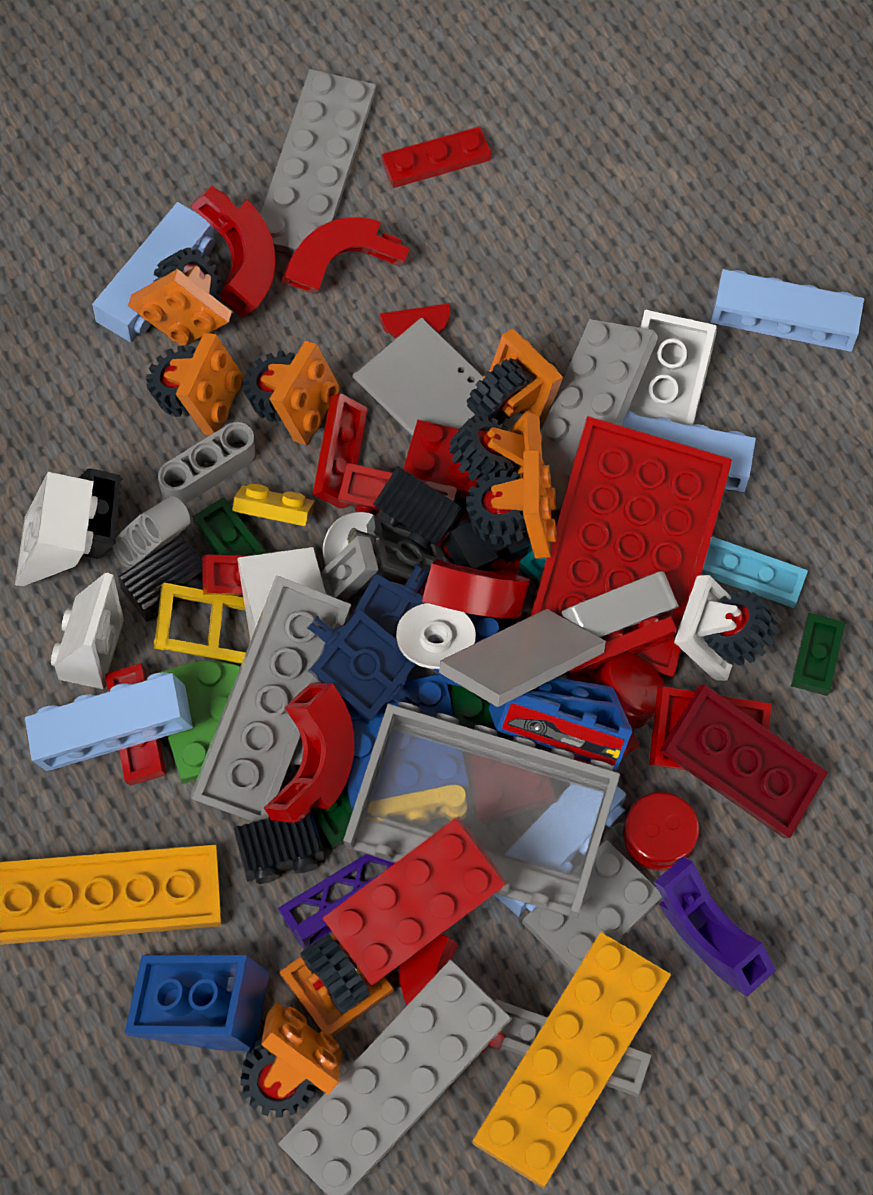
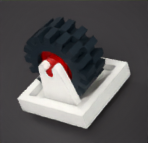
M710 575L697 576L674 643L713 679L727 681L734 662L738 666L744 665L745 659L752 663L756 661L754 656L756 653L761 657L766 653L763 649L765 645L770 647L773 645L774 640L770 636L778 634V628L775 626L779 624L778 618L773 610L754 592L750 593L748 590H742L740 594L738 591L731 592L730 596Z

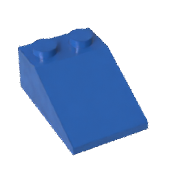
M142 955L125 1034L133 1037L213 1050L248 1051L250 1047L254 1049L257 1042L270 972L247 955Z

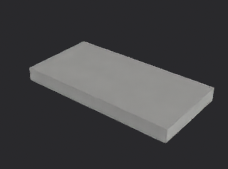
M545 609L440 660L439 673L499 707L604 653L606 641L554 612Z

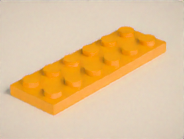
M216 845L0 862V945L222 926Z
M600 932L477 1132L472 1144L544 1189L671 974Z

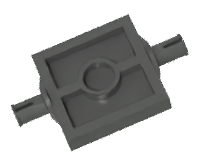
M373 515L367 523V533L352 528L348 534V543L356 536L370 537L379 570L375 574L390 582L405 585L417 565L422 568L415 580L417 583L424 570L430 572L431 564L436 559L455 564L446 558L441 550V546L438 548L431 543L428 549L408 537L412 530L399 523L396 528H393L376 517V515Z

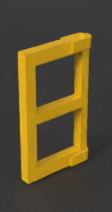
M163 583L161 586L154 649L170 650L242 664L245 652L218 647L223 606L245 610L244 598L233 595H203V590ZM173 597L212 604L207 645L168 638Z

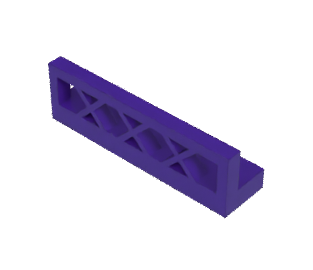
M365 854L278 908L279 913L303 950L324 935L332 933L322 919L324 916L376 878L374 877L367 882L360 881L363 867L370 863L387 866V870L395 863ZM357 872L355 880L347 878L348 876ZM335 884L353 886V891L333 903L326 902L329 888ZM323 892L321 901L313 899ZM303 904L319 907V912L297 924L290 913Z

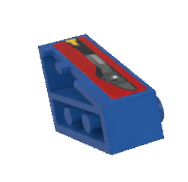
M554 678L499 707L490 703L488 708L496 731L514 737H522L550 749H562L574 754L575 757L587 761H602L612 765L614 770L618 769L632 734V728L614 688L610 686Z

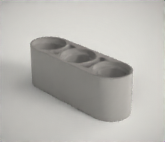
M233 422L165 463L158 472L160 492L163 500L174 496L181 500L183 504H187L249 465L255 457V442L252 429L245 423ZM237 442L246 444L241 448L231 447L232 444ZM207 461L215 463L209 468L199 466ZM173 481L184 482V484H182L179 487L169 486V484Z
M170 496L140 514L114 538L116 544L112 547L118 560L124 566L131 568L171 542L190 524V515L186 506L177 497Z
M664 571L574 605L561 613L566 620L602 639L610 633L627 629L648 618L662 615L679 606Z

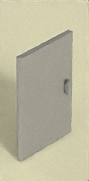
M423 318L415 322L352 376L412 436L417 419L460 429L469 418L475 415L467 407V399L471 397L469 395L471 390L477 388L476 383L479 380H483V376ZM520 412L509 419L505 418L503 424L508 428L507 431L522 417Z

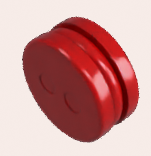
M622 653L610 658L594 674L591 682L592 684L614 688L631 728H640L652 719L655 714L657 688L665 687L660 675L648 662L630 653Z
M666 792L651 793L636 801L627 815L623 828L624 845L629 855L641 866L656 871L668 870L683 856L688 859L699 835V823L692 807L679 796Z

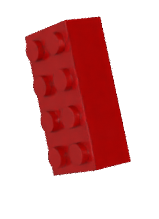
M458 816L322 919L369 983L374 985L503 888L508 881Z

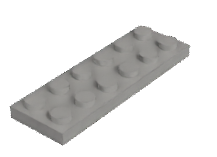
M309 69L260 214L269 229L275 251L293 254L311 232L335 219L376 92V84Z
M589 319L540 432L542 434V460L544 465H549L551 487H554L556 492L557 508L556 510H551V519H555V523L586 417L590 416L616 425H622L658 340L654 330Z
M276 575L190 795L191 799L253 822H257L260 819L265 820L269 817L264 807L278 794L301 736L284 707L310 683H321L308 672V669L321 655L325 642L308 630L307 627L317 615L334 630L342 627L351 604Z
M450 960L339 1078V1083L330 1094L325 1093L278 1145L327 1195H348L512 1018L454 961Z

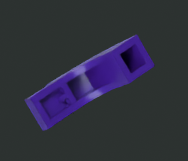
M683 856L654 881L663 898L659 905L674 929L709 968L731 987L743 995L749 996L776 971L763 943L738 928L720 910L710 896L691 860Z

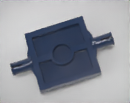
M416 565L405 585L392 583L375 574L354 612L360 609L397 640V626L403 615L410 609L425 604V602H422L423 597L419 594V591L429 576V572L424 570L416 583L415 580L422 570L421 567Z
M357 609L345 625L336 630L332 629L318 615L309 624L307 629L324 641L325 644L323 645L321 655L308 669V672L321 683H333L343 701L367 721H371L382 706L393 699L397 703L405 702L419 706L421 700H418L403 687L407 675L415 666V663L404 656L397 644V640L363 611Z

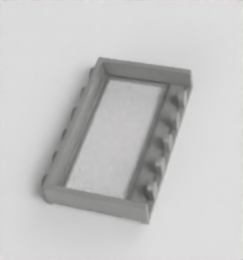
M399 702L398 706L388 704L343 840L345 848L396 863L459 816L508 881L495 894L577 919L620 773L613 772V766L602 761L590 760V763L587 764L574 760V754L562 749L552 748L551 753L535 748V742L522 737H513L512 741L497 737L498 732L489 727L475 725L474 729L461 726L458 719L449 715L438 713L436 718L421 714L419 707L409 703Z

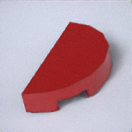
M450 303L380 313L379 321L383 330L387 334L390 333L396 339L420 318H423L440 334L449 323Z

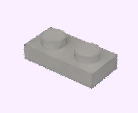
M356 536L320 572L326 595L346 602L379 571L370 537Z

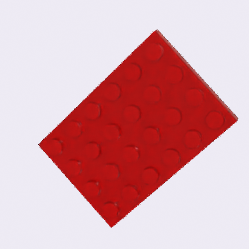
M587 416L556 521L557 541L550 543V557L546 558L530 617L545 609L563 617L561 612L574 605L664 571L679 607L659 615V619L663 620L671 616L678 631L696 578L702 574L732 459ZM634 625L624 629V634L637 630L638 626ZM677 632L673 639L634 655L648 662L659 675L668 678L674 677L681 648L674 643Z

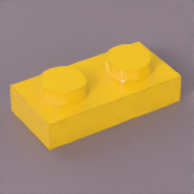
M248 484L247 486L242 485L235 495L232 511L306 527L312 516L315 500L305 499V496L298 492L288 491L282 494L269 491L268 487L264 485Z

